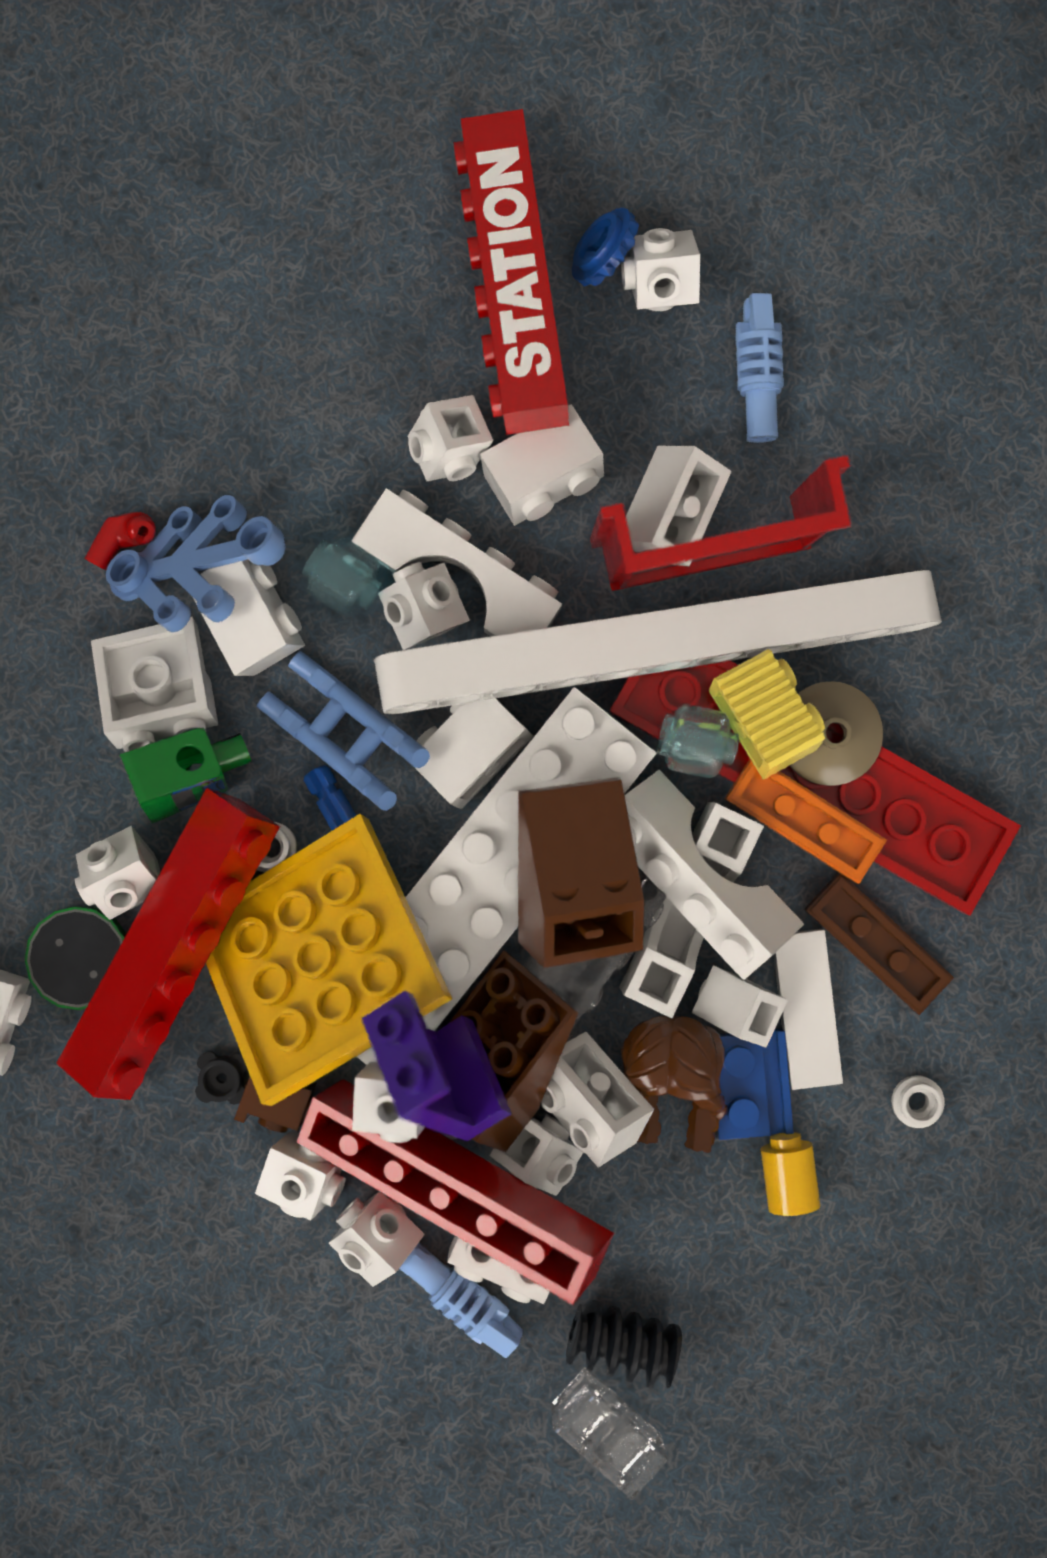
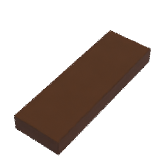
M839 872L804 909L918 1015L930 1005L954 978L849 879Z

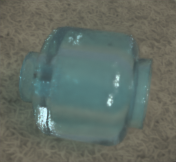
M338 537L330 543L322 540L309 557L302 571V575L307 577V592L341 615H349L358 606L368 610L383 587V583L376 579L380 570L379 561L344 537Z
M684 704L678 707L673 715H665L659 734L657 754L664 756L666 766L671 771L703 778H713L720 772L723 763L733 764L738 749L739 734L730 732V721L726 713Z

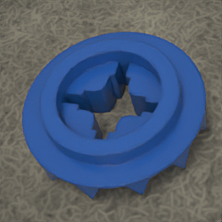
M618 208L603 214L590 225L578 242L573 256L572 276L584 287L590 284L593 286L601 284L606 276L614 275L615 269L620 263L626 262L625 256L634 247V237L638 233L639 228L635 216L629 210Z

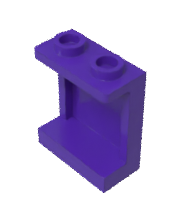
M406 991L401 992L361 1018L399 1118L468 1141L512 1114L471 1019L460 1016L437 1032L428 1029L414 995Z

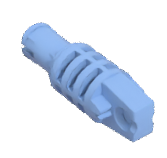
M752 293L743 303V322H737L735 325L737 390L740 391L741 396L745 397L747 442L764 443L778 438L777 394L781 393V388L784 387L781 323H774L772 294Z
M419 1242L399 1269L430 1294L428 1300L431 1301V1306L436 1310L440 1309L442 1315L447 1319L453 1320V1324L459 1329L465 1330V1334L478 1344L485 1343L504 1358H507L518 1347L523 1334V1329L508 1315L510 1310L493 1295L491 1296L485 1287H480L477 1282L470 1281L457 1274L454 1266L449 1268Z

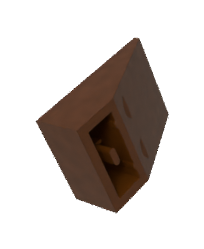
M616 777L518 791V943L543 968L643 950L644 896L622 780Z
M505 950L449 1022L451 1023L460 1016L467 1017L473 1021L512 1113L472 1139L477 1143L503 1152H507L538 1111L578 1015L574 1008Z

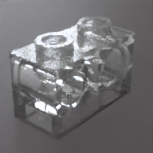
M586 1366L551 1404L553 1430L631 1500L637 1496L668 1461L662 1434L594 1373L586 1370Z

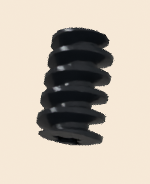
M591 1300L583 1312L581 1304L577 1308L566 1349V1364L572 1365L579 1353L583 1352L586 1356V1370L592 1371L599 1359L604 1358L606 1361V1376L612 1377L621 1363L626 1367L627 1382L632 1383L641 1369L646 1373L647 1388L652 1389L660 1375L665 1376L666 1387L669 1388L679 1362L682 1331L679 1325L673 1323L669 1324L662 1333V1325L657 1318H650L642 1328L641 1316L637 1312H630L622 1323L621 1310L616 1306H611L602 1318L600 1302Z

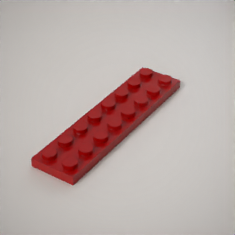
M732 661L628 677L608 711L732 783H735L750 759L709 693L714 678L738 666V664ZM831 723L826 729V737L830 742L838 743L843 737V730L836 723ZM882 746L876 761L866 773L856 780L842 785L826 786L812 783L799 776L790 766L780 770V772L887 839L873 863L971 916L1021 827L1016 822Z

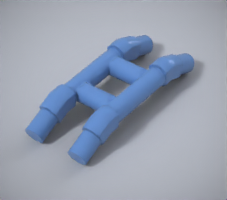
M299 651L292 658L288 667L330 699L312 723L270 691L260 699L256 707L338 772L381 810L391 809L396 803V794L372 772L363 767V765L381 742L388 745L415 768H421L427 764L430 757L428 750L304 652ZM346 713L366 728L347 753L328 738V735Z

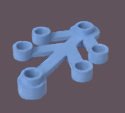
M224 495L214 502L210 513L204 520L190 507L183 506L176 509L170 515L167 525L142 552L125 550L111 560L106 570V580L110 584L113 594L121 600L132 601L140 597L154 611V620L169 632H177L183 629L191 616L190 608L176 596H166L155 583L170 578L176 580L197 601V608L202 614L213 622H221L227 619L233 612L235 600L221 586L211 585L198 572L244 560H250L256 565H273L282 558L285 552L284 535L268 518L258 516L248 520L237 533L236 540L207 547L222 529L227 532L234 531L246 519V508L233 496ZM178 539L183 542L172 556L163 558Z

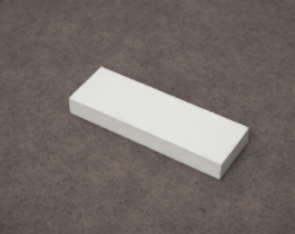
M825 930L797 931L773 954L778 995L788 1000L781 1015V1023L786 1037L790 1088L797 1090L843 1084Z

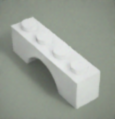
M386 488L352 539V543L358 550L393 573L417 562L422 564L427 562H445L465 570L476 580L485 596L487 612L484 632L491 637L549 628L562 607V603L555 599L559 592L553 586L535 575L528 582L512 571L515 563L510 558L492 547H489L486 553L468 542L472 535L466 529L448 518L442 524L425 514L428 506L406 490H402L399 496Z
M660 770L624 795L638 867L743 980L777 952L804 925L768 885L759 887L738 885L719 875L707 864L699 853L692 837L691 819L695 807Z
M707 802L692 837L699 853L707 864L719 875L734 882L741 875L764 826L718 803ZM664 894L643 936V950L636 951L619 988L624 996L673 1018L695 972L698 953L704 937Z

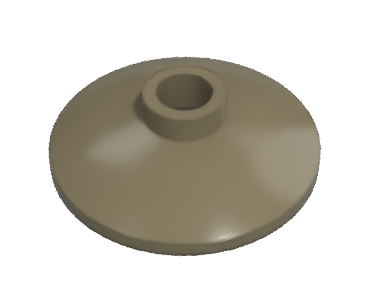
M821 682L798 692L797 694L801 697L802 703L813 704L820 713L825 725V730L822 731L825 739L816 751L790 764L791 769L807 781L826 786L846 784L861 777L876 761L883 741L882 721L874 703L859 689L841 682ZM831 723L840 725L843 730V737L838 743H832L826 737V729Z

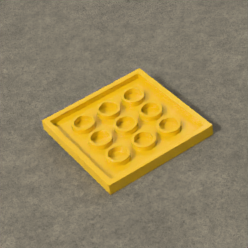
M358 814L251 880L246 888L244 898L235 908L223 930L217 947L211 952L206 961L207 968L260 1102L268 1106L275 1105L371 1048L372 1045L361 1018L401 992L406 991L414 995L422 1017L452 1000V996L370 820L362 814Z

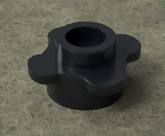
M213 1051L204 1052L197 1060V1066L201 1070L198 1076V1086L195 1089L197 1098L204 1103L228 1100L233 1105L239 1104L245 1090L243 1079L244 1072L247 1070L242 1054L234 1053L232 1056L227 1057L217 1056ZM224 1073L227 1076V1080L220 1082L217 1078L218 1074Z

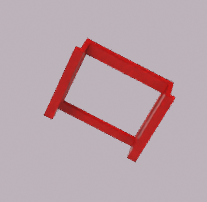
M848 455L825 460L789 496L794 520L634 554L623 503L600 508L590 542L592 548L602 547L611 591L812 549L811 544L828 531L851 527L840 476L850 467ZM798 538V540H793V541H789V542L774 544V545H770V546L760 547V548H756V549H751V550H746V551H742V552H737V553H732V554H728V555H723V556H718V557H713V558H709V559H704V560H699V561L691 562L690 566H680V565H676V566L666 567V568H662V569L652 570V571L643 572V573H638V574H634V575H633V573H635V572L650 570V569H654V568L664 567V566H668V565L678 564V563H682V562L697 560V559H701V558L711 557V556H715V555L725 554V553H729V552L739 551V550H743V549H748V548H753V547H758V546H762V545H767V544H772V543H776V542H781V541H786V540Z

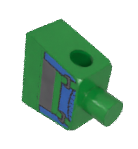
M196 728L120 754L138 802L152 824L197 805L206 788L221 793L226 792L228 786L223 773L252 762L241 733L210 744L204 728ZM194 764H202L197 770L187 771Z

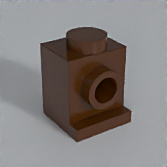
M249 1076L234 1120L244 1123L250 1115L259 1117L258 1123L269 1130L286 1133L288 1128L298 1131L299 1127L304 1123L317 1082L314 1081L275 1105L268 1106L261 1104L252 1079Z

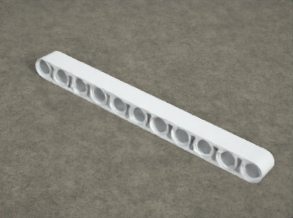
M921 570L401 650L380 655L374 659L383 713L400 714L751 658L767 649L776 654L907 633L938 625L942 621L931 571Z

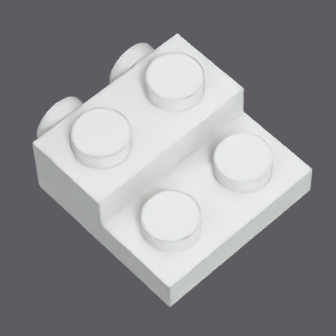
M190 617L187 625L177 632H169L158 624L91 640L103 731L116 749L123 748L125 752L155 743V740L176 736L196 728H204L206 731V728L218 725L211 679L205 671L198 625L193 617Z

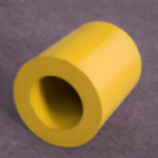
M796 1132L794 1134L778 1133L770 1136V1143L761 1147L769 1212L780 1216H796L818 1210L821 1205L813 1144L810 1141L801 1140V1134Z

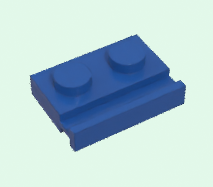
M782 1028L775 1029L767 1047L739 1039L730 1033L720 1034L725 1049V1061L721 1070L720 1087L721 1095L724 1096L725 1104L728 1108L726 1115L719 1120L718 1139L763 1137L776 1133L794 1134L785 1031Z

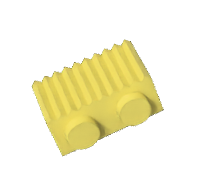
M770 649L714 678L709 689V693L763 780L813 753L825 739L822 732L825 730V725L820 713L813 704L802 703L801 697L795 690L797 681L794 672L784 659H775Z

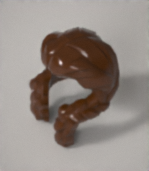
M663 1015L637 1024L622 1044L621 1055L624 1075L654 1108L637 1142L645 1144L658 1143L661 1125L658 1121L660 1112L656 1104L658 1103V1096L668 1093L676 1098L692 1101L693 1109L688 1116L689 1126L686 1134L687 1141L684 1143L685 1147L697 1152L710 1153L711 1147L715 1142V1132L719 1128V1120L726 1115L728 1108L725 1104L724 1096L721 1095L720 1087L721 1070L725 1061V1049L720 1034L711 1026H705L702 1022L687 1016L677 1017L674 1015L673 1018Z

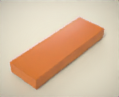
M749 759L724 800L857 884H860L887 841L881 835L780 771L763 780L751 759Z

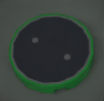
M74 906L57 910L39 922L28 939L25 965L29 981L41 997L57 1007L74 1010L86 1009L127 933L115 918L109 920L99 908Z

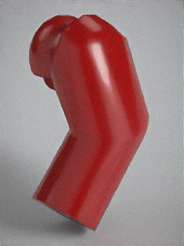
M130 512L107 518L84 559L106 571L119 549L144 545L154 539L156 526L152 518L142 512Z

